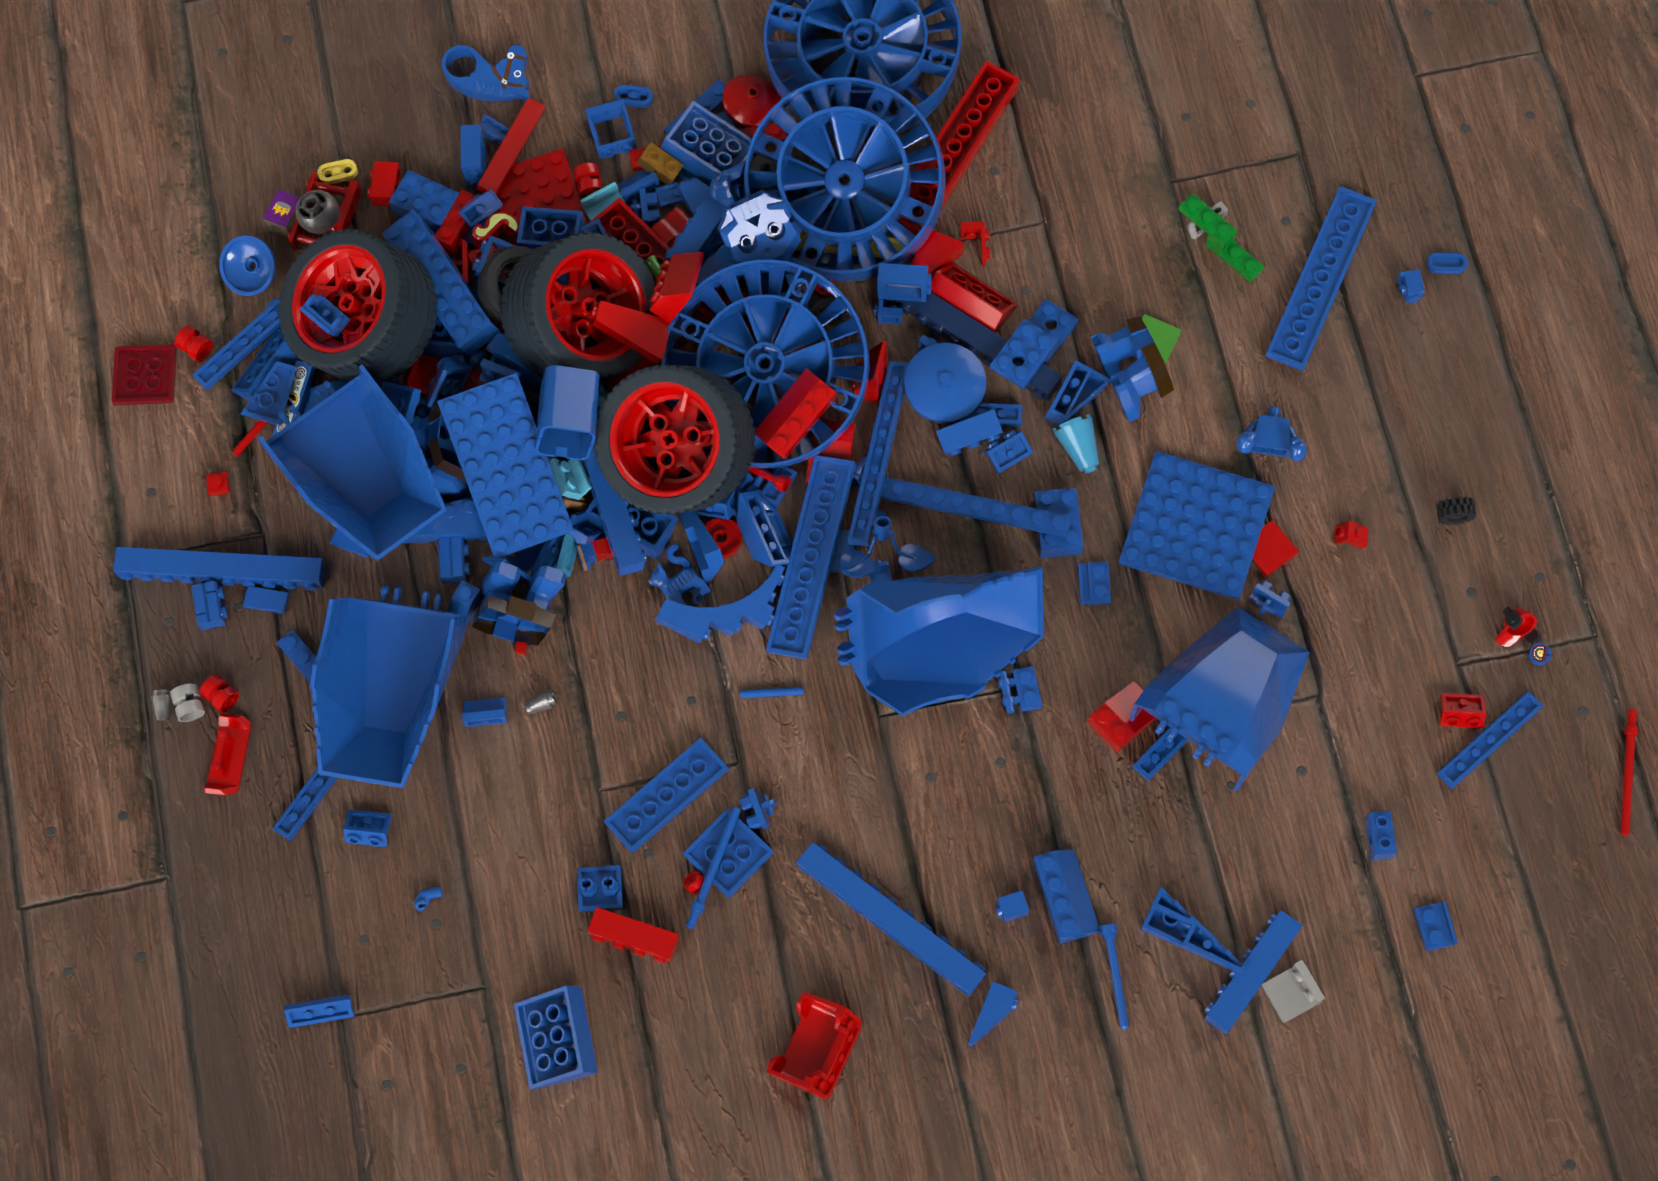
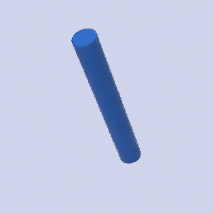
M803 686L740 690V698L804 695Z

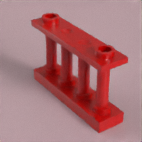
M313 171L311 178L307 180L306 193L312 190H322L344 196L343 203L338 205L339 220L331 231L349 229L362 192L359 182L351 180L346 188L321 183L318 173ZM297 218L293 229L288 233V241L293 250H297L299 242L311 244L318 239L303 235L304 228L301 227Z

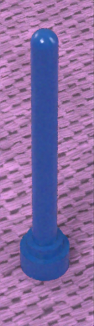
M1106 924L1099 926L1100 935L1103 936V940H1106L1120 1028L1127 1030L1129 1024L1114 939L1118 933L1117 925Z

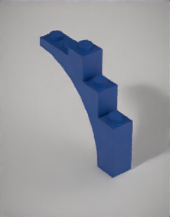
M781 565L776 566L768 579L757 590L747 597L728 605L693 607L666 598L655 622L699 644L702 639L707 640L712 630L709 626L730 637L734 632L738 633L744 623L743 621L763 630L766 625H771L775 617L772 614L774 607L767 603L772 604L776 593L773 591L776 585L780 586L783 582L785 575L782 573L785 567Z

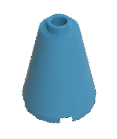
M1091 414L1086 415L1087 419L1084 420L1080 416L1059 425L1061 428L1059 430L1056 427L1053 428L1055 436L1080 472L1084 471L1085 474L1096 471V466L1099 465Z

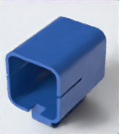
M552 365L545 369L539 394L535 451L538 454L550 457H566L572 460H586L590 457L596 439L600 379L597 372Z

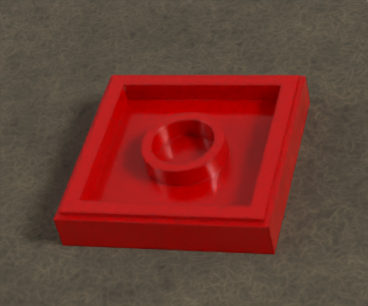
M1272 520L1261 530L1252 562L1267 577L1298 555L1299 551Z

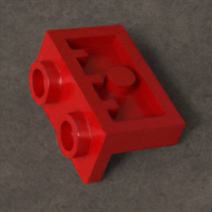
M1441 693V726L1483 728L1487 715L1484 695Z

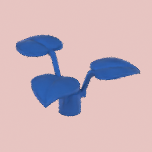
M878 509L874 522L873 539L867 554L865 555L859 550L847 551L841 557L840 567L841 572L849 577L862 578L870 575L876 566L875 561L869 558L876 540L884 541L889 536L891 537L896 554L900 556L898 559L899 565L907 571H921L933 564L936 558L929 551L914 544H906L900 551L894 537V531L891 530V520L883 511Z

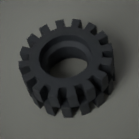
M1463 496L1458 498L1451 497L1452 499L1447 498L1445 501L1441 500L1436 504L1438 521L1443 525L1446 523L1447 525L1464 524V522H1470L1476 517L1473 498H1463Z

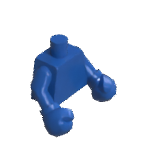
M1278 407L1268 408V416L1260 415L1258 420L1252 421L1244 432L1239 435L1236 442L1237 449L1241 453L1248 454L1254 452L1288 457L1290 452V458L1293 461L1303 460L1307 452L1306 443L1298 437L1294 428L1289 425V419L1280 418L1281 409Z

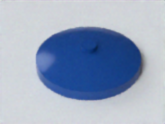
M953 343L933 344L922 349L910 361L904 379L905 394L911 407L923 418L935 423H955L969 417L980 406L986 390L985 371L979 359L967 348Z

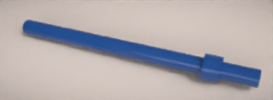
M737 807L732 808L697 899L693 901L690 908L691 914L686 924V927L694 930L699 915L704 911V902L741 812V809Z

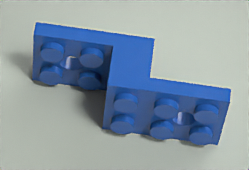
M1045 299L1029 321L1024 319L990 364V369L1024 390L1041 365L1045 364L1047 366L1079 323V319ZM1048 322H1053L1057 327L1050 330L1045 325ZM1016 358H1021L1024 363L1021 366H1016L1012 361Z

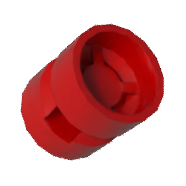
M592 162L583 163L574 168L573 173L580 198L583 199L604 188L597 164Z
M190 325L183 327L174 340L175 347L182 352L187 351L188 356L196 362L205 360L211 353L214 344L211 339L200 334L198 330Z
M219 674L211 675L199 690V694L206 701L212 702V706L220 713L230 710L240 697V693L233 686L227 685L226 680Z

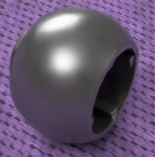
M312 190L305 193L298 200L296 218L301 227L308 232L315 234L325 233L337 224L339 220V206L335 198L328 192Z

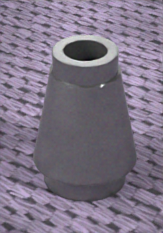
M544 689L524 703V706L530 715L554 708L553 706L557 704V700L551 689Z
M170 690L153 691L151 701L156 721L169 720L168 716L172 700Z

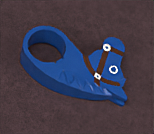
M465 45L450 48L442 58V69L446 81L456 91L465 96L495 102L515 99L526 102L530 98L527 92L530 87L529 80L525 76L528 58L522 46L513 45L510 47L507 58L502 59L496 66H491L473 48ZM458 58H470L477 64L475 72L473 71L469 75L470 77H456L448 72L450 64Z

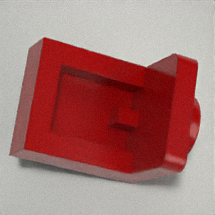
M1350 520L1337 524L1334 531V544L1347 543L1360 549L1366 548L1369 528Z

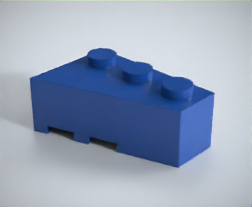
M1075 360L1044 419L1057 426L1071 420L1108 386L1111 381L1110 378Z

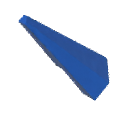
M695 511L679 513L703 579L706 583H709L724 564L721 551Z
M1160 887L1141 930L1243 975L1246 966L1241 964L1199 921L1182 908L1181 904L1175 901L1164 888Z

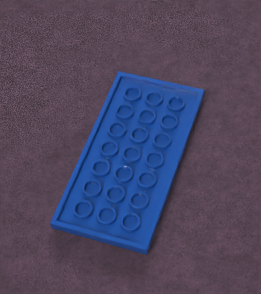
M517 373L437 401L494 558L507 556L574 531L547 456L540 455L535 451L537 426Z

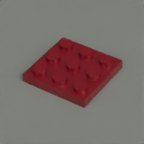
M174 344L115 347L112 404L116 406L174 403L177 347Z

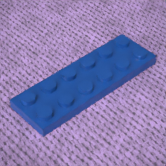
M699 738L604 820V823L633 854L727 773L729 768L702 738Z

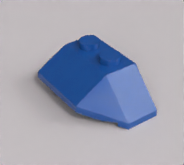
M758 491L740 493L738 498L737 525L752 558L770 567L788 564L793 544L778 510L761 497Z

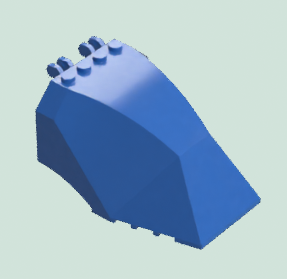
M361 365L359 366V375L336 392L327 380L323 382L325 389L331 394L326 399L322 396L319 389H313L312 391L320 403L305 414L301 415L293 404L289 406L292 414L297 417L292 423L288 420L289 418L285 413H279L278 415L286 424V427L267 441L262 436L258 440L307 504L378 561L447 510L412 427L380 389L364 366Z
M1034 567L968 576L943 575L912 577L893 581L875 580L846 598L847 608H840L834 613L835 619L839 620L835 622L836 631H846V629H849L850 642H843L837 646V652L841 654L837 658L839 665L844 666L851 663L853 670L867 693L900 715L905 716L914 710L937 702L973 697L986 688L985 684L994 676L998 678L1001 675L1000 671L1009 663L1013 665L1016 662L1015 658L1021 652H1028L1044 638L1043 568Z
M383 585L380 601L352 597L329 599L323 635L315 663L313 664L310 682L319 775L398 788L405 787L465 636L467 616L441 611L442 594H436L433 609L427 608L430 600V593L424 591L422 595L421 607L399 604L402 594L401 587L395 588L393 603L386 602L389 594L388 585Z
M1237 606L1175 658L1144 689L1134 703L1129 720L1133 722L1140 711L1144 709L1161 721L1155 731L1156 733H1162L1167 725L1173 729L1167 736L1168 741L1172 742L1177 733L1199 746L1194 752L1193 758H1199L1203 750L1210 754L1205 759V766L1209 767L1214 758H1217L1239 773L1241 776L1234 788L1238 792L1281 732L1310 652L1242 607Z

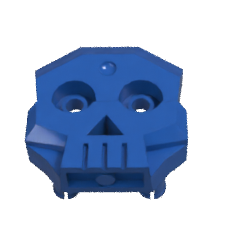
M763 190L726 206L721 214V221L717 228L724 244L730 248L734 265L746 261L768 259L788 262L801 242L800 237L789 221L791 214L786 202L782 198L773 196ZM756 216L754 223L747 220L749 218ZM773 225L777 226V230L775 232H771V227ZM745 238L749 239V243L747 245L743 244V240Z

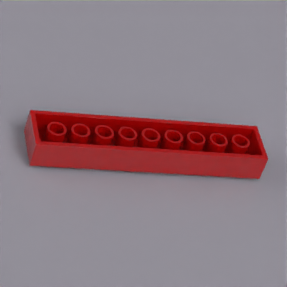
M985 61L937 136L945 166L946 185L942 209L1019 88L1020 78L988 61ZM938 160L921 162L915 171L939 168ZM911 182L910 197L933 207L938 184ZM920 208L913 211L915 217H921L924 214V211ZM902 217L898 221L915 236L922 229V226Z

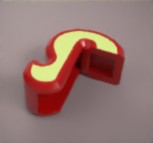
M497 211L492 213L487 218L485 227L477 224L473 228V244L476 248H480L483 240L487 241L490 235L498 238L503 232L517 243L520 222L515 216L507 212Z

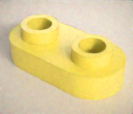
M344 159L321 165L317 173L322 183L335 184L354 179L358 169L354 161Z

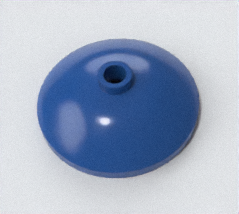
M239 236L229 241L222 250L219 269L223 281L233 292L243 296H253L264 292L271 285L276 272V262L272 250L263 240L254 236ZM253 262L256 264L255 269L252 267Z

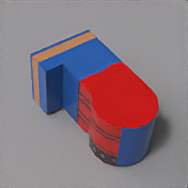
M607 538L576 546L583 571L590 570V564L613 559Z

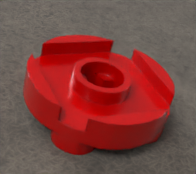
M715 518L705 524L706 529L719 547L723 559L732 557L738 552L742 545V535L734 521ZM720 534L727 537L725 542H717V536Z

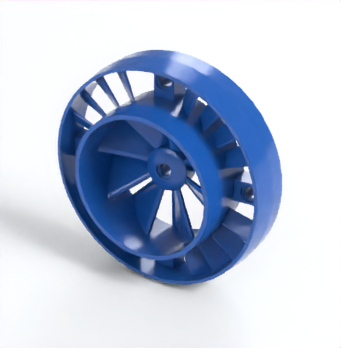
M773 0L765 20L764 52L767 68L778 95L783 99L794 90L809 83L834 77H848L856 59L858 60L856 78L871 80L885 85L905 97L908 101L914 96L920 102L915 107L925 118L928 117L948 93L960 60L961 25L953 0H930L932 4L923 10L917 5V2L920 0ZM796 3L804 9H800L792 5ZM940 11L945 20L927 26L925 17ZM849 15L852 21L847 24L842 17ZM823 28L843 33L842 39L813 40ZM776 29L797 34V42L773 40ZM950 29L953 40L928 42V33ZM844 47L845 53L820 75L811 68L810 61ZM941 49L954 50V53L947 52ZM788 58L783 60L771 61V59ZM925 72L945 78L942 84L930 96L919 89ZM798 73V74H796V75H793V76H791V77H789V78H786V79L780 81L781 78H784V77H787V76H789V75ZM835 86L828 87L831 107H837ZM854 86V89L851 90L850 107L865 110L874 89ZM810 92L805 97L810 107H812L815 101ZM893 98L884 121L889 124L895 117L891 113L897 110L900 111L904 104ZM876 103L872 109L874 111H881L883 105ZM790 104L787 105L790 111L800 119ZM918 117L912 118L896 134L917 125L920 122ZM831 121L825 124L827 133L834 136ZM875 126L870 127L865 140L869 139Z
M834 77L822 79L804 85L785 96L767 113L759 124L749 146L745 162V197L751 195L750 189L777 186L778 190L767 193L780 197L786 202L791 214L790 219L793 228L798 235L802 232L807 236L798 259L791 256L788 262L809 268L828 281L856 282L877 277L879 263H876L869 245L871 242H875L883 258V261L880 263L903 264L920 249L933 231L941 213L945 196L946 182L943 154L937 137L926 118L912 103L896 91L877 82L861 78ZM835 86L837 107H831L828 87ZM851 86L874 89L865 110L850 107ZM810 92L818 109L815 113L812 112L805 97ZM893 98H895L904 106L892 121L887 124L884 118ZM881 103L883 109L881 111H874L872 109L873 105ZM790 104L802 120L800 123H797L785 109L787 105ZM917 116L921 123L899 138L896 132ZM771 121L789 134L785 142L763 133ZM830 121L839 153V161H837L825 128V124ZM875 126L871 136L869 137L866 145L864 146L861 154L859 155L855 163L854 161L869 132L870 127ZM930 136L932 145L907 154L906 147ZM771 144L777 146L776 151L773 153L766 151L767 147ZM793 147H796L825 167L827 171L824 172L791 157ZM753 153L776 162L777 171H749ZM938 160L939 168L910 171V164ZM899 161H902V162H903V163H901V164H898V165H895V166H892V167H889V168H886V169H883V170H880V171H876V172H873V173L864 175V174H866V173H869V172H872V171H874V170L883 168V167H885V166H888V165L897 163V162H899ZM843 176L850 178V182L847 185H842L839 181ZM911 182L938 184L933 207L910 197ZM820 185L826 186L825 189L788 202L785 193L788 190ZM863 190L870 192L884 200H887L893 203L894 205L891 207L885 204L884 202L874 198L873 196L863 192ZM834 198L836 201L823 229L815 227L814 224ZM850 201L853 202L862 227L858 231L855 228ZM920 208L924 211V214L921 217H915L913 211ZM756 216L752 217L753 223L755 222ZM901 217L922 226L917 236L898 222ZM776 225L771 227V232L777 228ZM890 231L904 247L900 252H897L885 234ZM827 246L838 248L836 270L818 267ZM857 247L860 269L854 270L851 248ZM809 250H816L817 256L815 258L809 259L806 256Z
M768 259L746 261L722 269L695 287L693 296L668 327L669 336L662 365L704 368L722 376L723 379L746 371V376L732 384L737 389L736 391L742 395V399L746 403L755 384H759L751 417L753 418L755 430L779 402L773 384L776 383L782 396H784L798 379L785 373V371L801 375L807 368L837 394L845 395L843 403L836 404L834 400L830 405L849 415L835 433L820 418L811 428V431L821 444L820 446L814 448L806 434L796 446L798 457L792 459L790 454L785 460L773 450L774 462L767 463L768 445L754 434L755 450L752 454L753 460L750 462V467H784L816 456L836 442L847 430L857 415L864 399L868 385L870 364L868 343L860 319L840 290L820 274L801 265ZM761 273H769V295H762ZM784 274L795 276L786 296H780ZM745 277L750 295L746 298H743L737 279ZM799 285H806L804 293L798 294L796 292ZM816 285H819L836 299L816 318L805 307ZM723 287L732 304L726 306L716 290ZM703 302L716 314L709 325L691 318ZM847 310L852 318L827 332L823 326ZM785 312H788V314H787V316H786V318H785V320H784V323H783V325H782V327H781V329H780V332H779V334H778V336H777V338H776V340H775V343L773 344L774 339H775V337H776V334H777V332H778V329H779V327H780V324H781V322H782V320H783V317H784V315H785ZM746 317L749 319L757 344H755L744 321ZM690 325H696V331L693 334L687 333ZM857 332L859 333L861 341L834 348L833 341ZM681 336L699 344L697 353L677 350ZM823 338V341L784 356L789 352ZM720 343L745 354V358L716 350ZM864 358V366H837L836 359ZM764 359L770 360V366L767 369L761 368V362ZM841 378L862 382L859 395L836 386V379ZM679 399L668 401L672 410L679 402ZM702 411L699 412L697 421H708ZM693 430L691 437L695 441L698 439V432ZM712 445L704 448L711 452Z

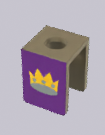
M281 190L277 191L263 217L269 231L288 238V233L293 229L296 221V205L300 199L299 197Z

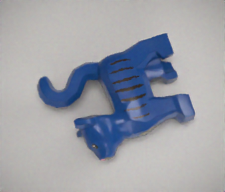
M672 544L666 550V557L673 564L683 565V570L669 579L667 571L661 563H657V569L652 572L648 582L651 586L660 588L667 599L683 605L686 604L682 597L690 592L693 595V602L697 605L703 601V596L711 593V590L706 582L697 575L691 562L686 557L674 555L679 545Z

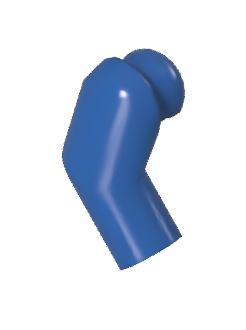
M441 886L421 890L414 901L415 909L423 911L433 898L443 897Z

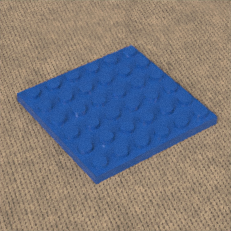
M1155 451L1119 559V564L1240 600L1275 486Z

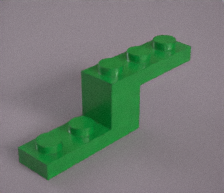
M1193 193L1179 205L1178 210L1208 234L1205 246L1251 283L1264 270L1265 266L1235 242L1238 230Z

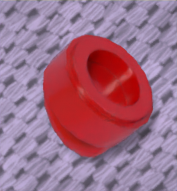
M693 871L683 880V887L692 895H698L705 878L698 871Z

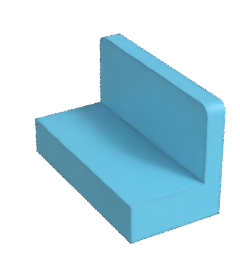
M613 182L583 198L581 204L585 215L591 221L618 198L624 203L625 201L618 191L617 184Z

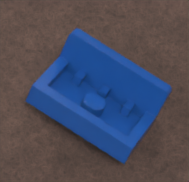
M586 510L569 516L574 531L568 534L573 537L575 542L582 545L602 539L605 533L587 522Z

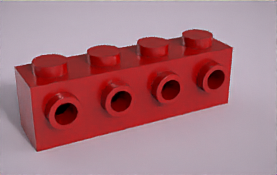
M598 907L595 909L587 931L589 936L592 937L591 940L601 944L604 941L610 942L612 947L624 950V948L633 950L632 953L637 956L644 957L646 954L652 956V960L661 964H665L666 961L672 962L680 940L679 934Z

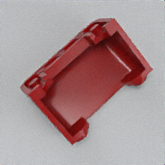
M803 991L796 1003L797 1013L802 1018L784 1056L776 1055L771 1058L766 1072L816 1097L828 1099L859 1035L862 1022L847 1007Z

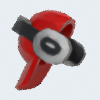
M1509 606L1502 611L1505 614L1503 619L1504 628L1495 638L1498 644L1509 647L1522 637L1530 644H1537L1541 640V634L1534 628L1537 618L1531 611L1525 608L1513 610Z

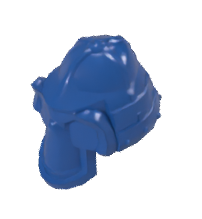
M746 161L715 174L709 186L710 199L726 207L745 198L744 182L741 175L744 174Z

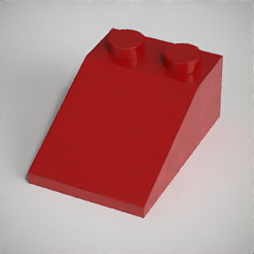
M884 341L869 350L870 370L864 401L874 403L879 401L887 369V342ZM863 357L862 361L858 360L857 366H864ZM852 381L851 390L854 391L855 395H859L862 382Z
M821 419L834 433L844 423ZM851 423L836 442L817 455L851 461L855 423ZM812 432L811 443L814 448H817L821 444ZM815 456L808 459L806 484L809 482Z
M1134 681L1107 700L1089 716L1088 724L1116 753L1121 751L1156 719L1142 709L1133 722L1129 720L1134 703L1143 692Z

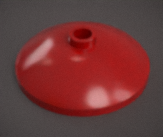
M744 74L735 77L726 85L722 96V104L726 114L735 123L744 127L759 126L767 113L781 100L774 84L768 79L755 74Z

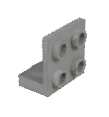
M1300 960L1292 968L1261 985L1283 1023L1319 1005L1325 999L1303 960Z

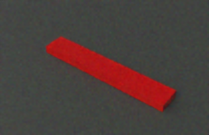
M530 98L527 99L477 185L478 190L486 192L491 188L495 194L498 193L546 109L545 105Z

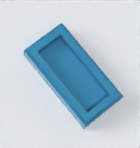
M565 534L556 569L564 571L567 575L566 577L571 576L577 555L576 546H579V543L575 542L569 534Z

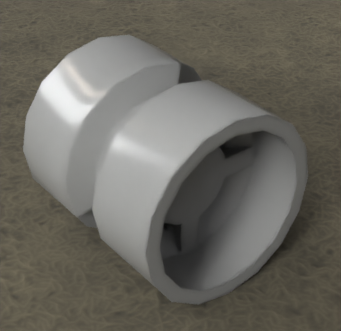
M184 684L170 691L172 702L176 706L175 712L179 722L193 721L205 714L202 701L198 700L200 694L196 684Z

